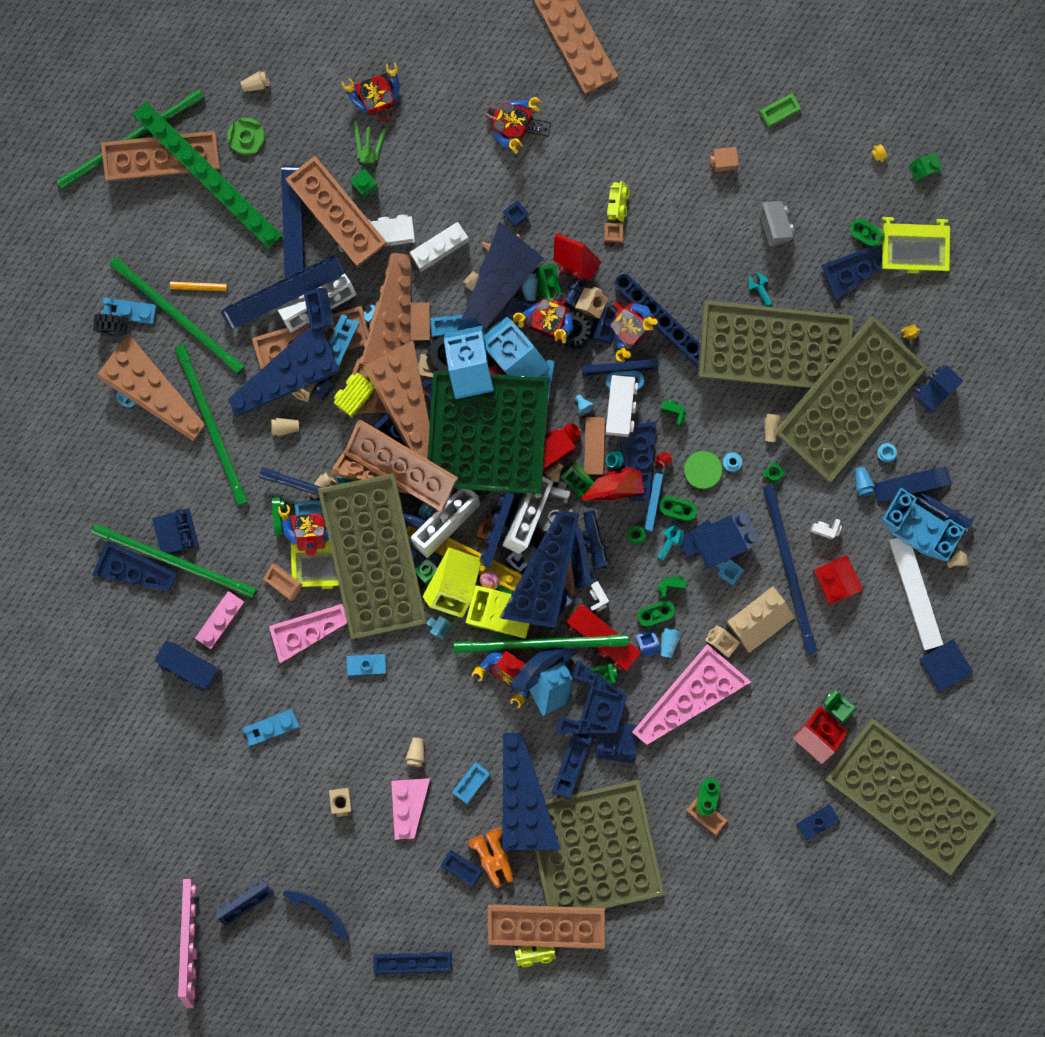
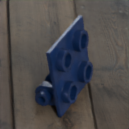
M190 508L178 509L173 513L152 518L161 551L172 553L199 545Z
M619 722L616 733H599L595 758L634 764L638 737L632 731L637 725Z

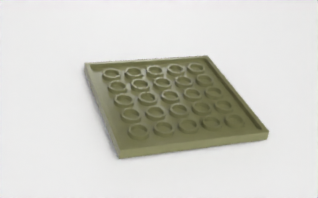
M639 780L572 794L570 799L558 797L545 800L561 850H535L547 906L608 908L664 895Z

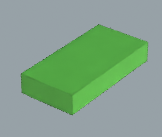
M793 93L763 108L759 113L769 128L801 111V107Z

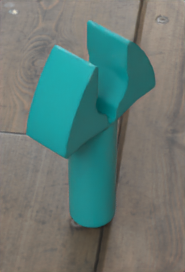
M757 272L756 275L760 280L759 285L754 283L750 276L748 281L749 291L752 289L757 290L765 306L770 307L773 303L764 288V284L769 280Z
M672 526L663 532L667 536V541L657 556L659 560L663 561L673 544L682 545L683 531L678 530L674 537L678 527Z

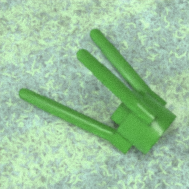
M355 121L357 159H360L359 163L373 165L375 160L378 161V154L386 129L382 130L374 152V148H370V127H367L366 144L361 150L358 123Z

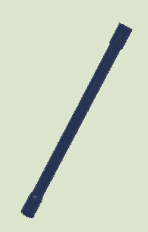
M262 467L259 475L261 479L280 483L319 496L318 489L324 488ZM403 513L405 524L410 527L419 529L427 521L426 519Z
M774 484L763 487V491L769 506L802 632L806 654L817 652L782 522Z

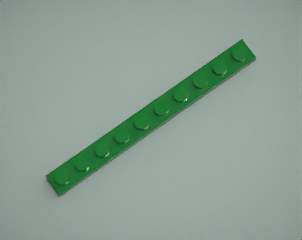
M146 101L132 114L268 249L282 237V234Z

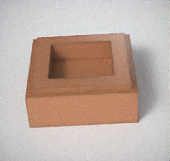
M604 223V243H623V223Z

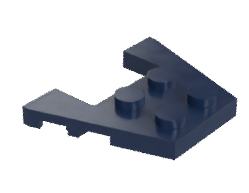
M577 661L572 678L591 684L579 722L560 717L555 733H616L628 695L585 666L582 662Z

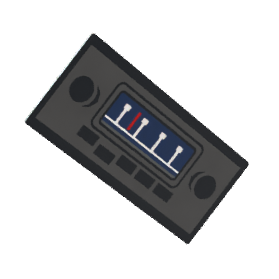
M531 119L525 133L549 137L551 122Z

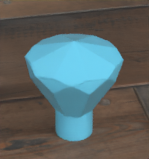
M581 395L575 397L580 416L587 415L594 409V403L585 400Z

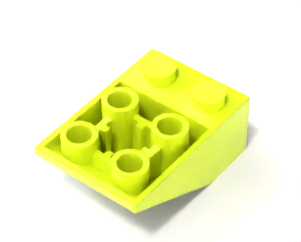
M448 548L423 595L429 607L463 618L472 600L481 564L479 558Z
M475 585L466 619L467 624L524 639L527 637L530 625L529 623L499 618L511 594Z

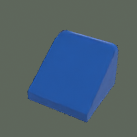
M654 629L635 635L642 657L661 651Z

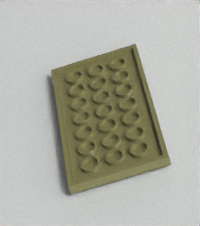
M705 300L703 301L698 377L811 388L852 340L854 316Z
M871 316L774 433L825 480L832 482L927 366L874 316Z
M395 473L319 488V497L351 639L426 624L427 621Z
M873 718L869 720L825 779L950 876L997 814Z

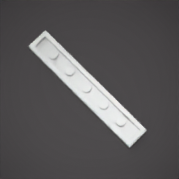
M898 538L889 540L923 649L927 650L943 645L913 548Z

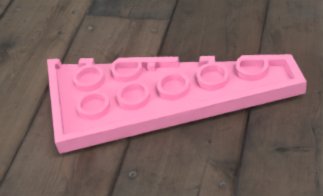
M707 644L632 733L647 745L751 683V681Z
M183 879L178 997L186 1009L194 1008V979H196L194 960L197 959V948H194V916H196L194 897L197 896V886L194 885L191 879Z

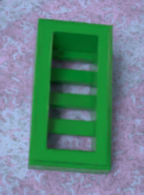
M575 460L560 475V478L581 498L585 491L594 484L593 480ZM579 476L581 479L575 482V479ZM585 482L586 485L580 488V485Z

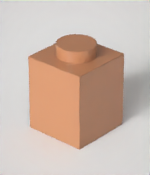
M736 147L713 150L710 156V166L714 167L715 172L737 170L739 163Z

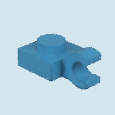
M731 559L716 565L720 569L717 575L731 585L736 582L744 571Z

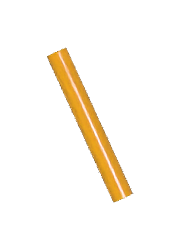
M170 282V289L227 292L228 286L227 284Z

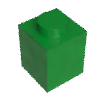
M365 168L350 180L352 187L363 200L378 188L376 181Z

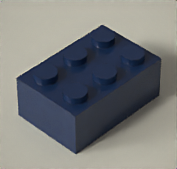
M165 641L154 660L159 663L158 668L170 673L171 671L175 672L174 676L186 682L188 680L193 682L191 686L200 691L205 689L211 690L221 672V669L170 641Z

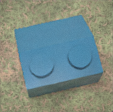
M562 662L537 675L539 683L529 689L543 716L569 702L572 677L565 663Z

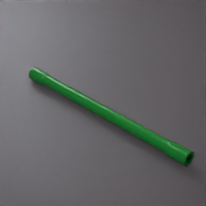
M197 89L185 97L184 100L160 115L166 121H169L187 108L199 103L205 97ZM142 126L121 140L140 139L150 132ZM102 152L75 170L57 179L56 182L62 190L76 182L77 179L102 164Z
M117 256L111 260L109 265L128 279L219 357L226 366L237 375L242 372L245 366L234 356L227 353L130 270Z
M185 344L179 345L174 348L180 364L183 366L231 485L238 506L246 504L249 501L228 455L192 366Z
M96 523L92 529V535L150 556L227 587L251 599L257 588L222 576L113 532L111 529Z
M628 634L602 637L454 642V654L481 651L628 646Z

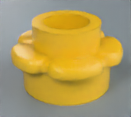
M881 144L878 146L874 145V150L871 151L874 159L884 162V159L888 157L884 147Z
M915 324L901 330L902 338L912 340L918 336L917 332L920 329H917Z

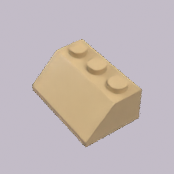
M771 587L729 619L726 624L750 653L795 617L777 590Z

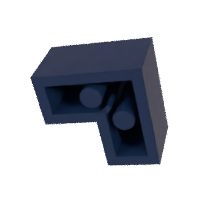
M948 365L943 369L938 367L928 377L930 381L926 385L922 383L915 390L917 394L914 398L931 413L963 380Z

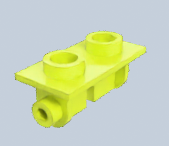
M620 181V183L613 182V185L610 186L609 200H615V203H608L607 217L609 221H616L618 219L624 223V217L627 216L626 201L629 198L630 190L623 181Z
M532 946L518 947V950H515L517 965L529 967L536 962L549 963L552 959H556L555 951H553L554 947L536 946L537 951L534 952Z

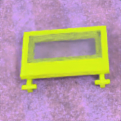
M882 217L885 239L882 243V269L907 270V273H919L920 270L949 271L950 226H944V223H948V220L936 219V223H939V225L890 224V221H894L893 217Z
M329 541L326 542L325 548L317 549V553L313 556L307 555L305 550L299 551L296 544L291 543L292 576L303 584L302 587L322 586V589H333V586H339Z

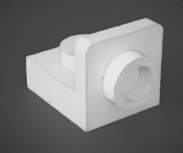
M839 519L834 520L832 529L829 528V524L818 522V524L814 523L810 532L833 539L835 536H839L842 526L839 525Z
M597 581L591 585L592 589L589 591L594 600L598 599L600 601L590 607L591 611L596 609L598 613L607 607L606 603L609 600Z

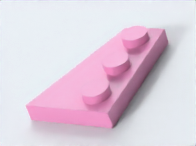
M430 778L391 781L395 840L415 838Z

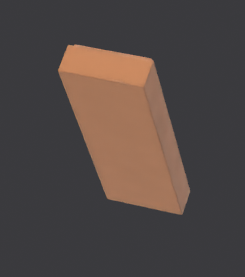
M586 417L584 471L588 475H603L605 418Z

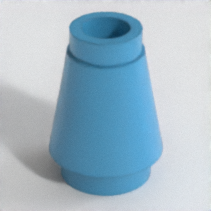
M866 467L855 469L856 492L861 497L873 494L875 486Z

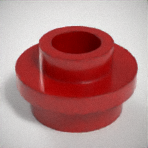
M574 423L564 426V431L573 441H577L581 435L578 426Z
M661 452L656 456L657 460L654 463L660 468L668 465L673 461L671 452Z

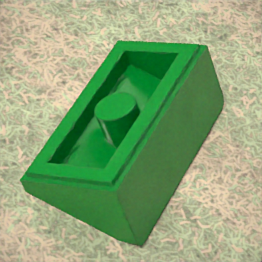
M547 265L535 268L533 273L538 278L537 290L540 301L546 299L552 302L556 293L562 294L555 265Z

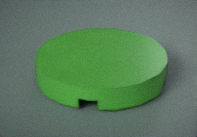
M241 118L230 126L227 132V140L230 147L236 153L250 156L262 148L265 142V133L262 126L256 120Z
M699 451L693 453L687 459L684 465V475L686 480L697 489L711 488L719 481L722 475V465L716 455L708 451Z

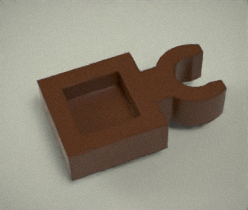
M489 508L486 512L487 520H481L476 535L477 539L485 541L488 532L492 530V508Z

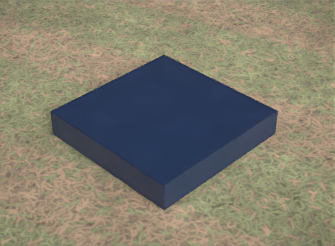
M954 639L919 658L939 692L973 673Z

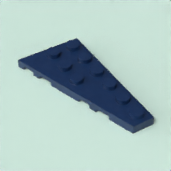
M500 221L457 331L482 325L485 330L544 259Z
M311 327L306 329L228 398L234 416L244 415L339 373L340 369L324 328L311 330Z
M562 510L557 512L499 618L556 628L579 519L578 513Z
M503 733L502 850H561L523 733Z

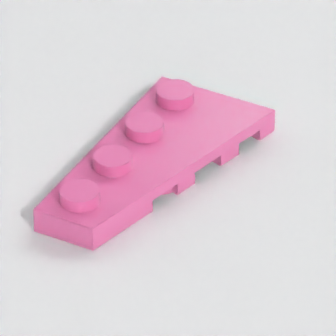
M340 604L269 626L279 662L286 661L346 625L347 619L344 605Z

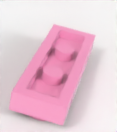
M228 591L195 639L209 649H212L245 602Z

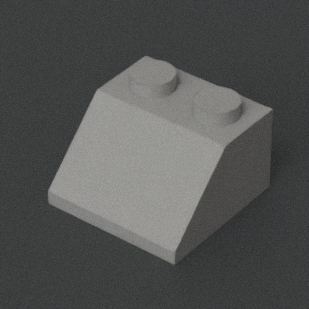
M782 201L762 203L759 215L769 247L791 241L793 235H795L793 224H789L787 206H784Z

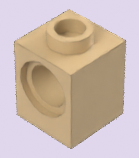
M584 287L575 308L587 316L600 319L609 298L603 295V291L597 287L592 289Z
M350 788L329 790L332 814L336 813L337 817L348 816V812L352 811ZM338 797H343L346 800L344 808H339L336 805Z

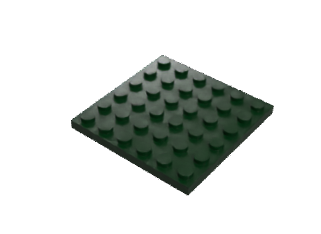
M433 371L427 459L458 477L453 489L541 494L549 378L491 374L494 391L456 399L449 372Z

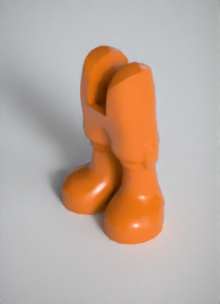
M501 827L485 834L492 848L493 857L488 851L483 835L467 842L469 847L477 850L481 856L482 867L486 870L496 888L501 887L499 877L496 874L500 870H503L504 877L508 883L513 882L508 855L502 850L500 844L503 833Z

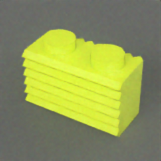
M359 373L355 376L352 374L346 381V388L344 390L340 389L334 396V404L352 418L357 415L376 391L373 384Z

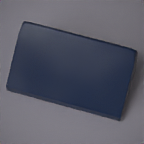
M317 288L304 292L311 330L334 326L327 288Z
M606 303L600 319L594 318L591 329L592 335H590L591 339L611 344L614 333L610 325L616 318L609 311L612 304Z

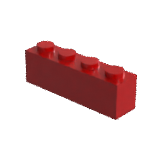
M582 604L578 606L566 621L568 624L567 628L575 635L577 632L583 637L619 635ZM629 642L628 646H596L599 649L597 653L605 659L607 657L611 658L614 661L612 665L620 671L622 669L626 671L641 653Z

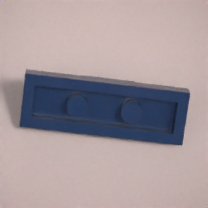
M576 528L571 552V564L576 588L588 586L597 581V578L592 579L590 577V572L595 571V569L588 566L589 556L585 545L590 542L583 540V534H587L588 531H582L581 528Z
M260 877L257 878L259 881L258 886L254 887L250 883L249 888L251 890L249 892L247 891L239 895L232 902L226 899L227 905L223 909L219 905L216 906L217 911H219L216 913L218 920L225 926L275 894L272 888Z

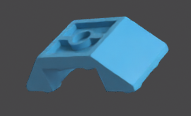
M505 315L484 331L486 353L490 354L507 375L541 377L551 369L533 344L512 320Z
M483 325L446 333L444 343L455 398L460 399L494 391L487 362Z
M900 488L882 519L883 523L892 535L923 555L948 561L965 528L951 519L942 521L917 505L915 503L917 499L915 496Z

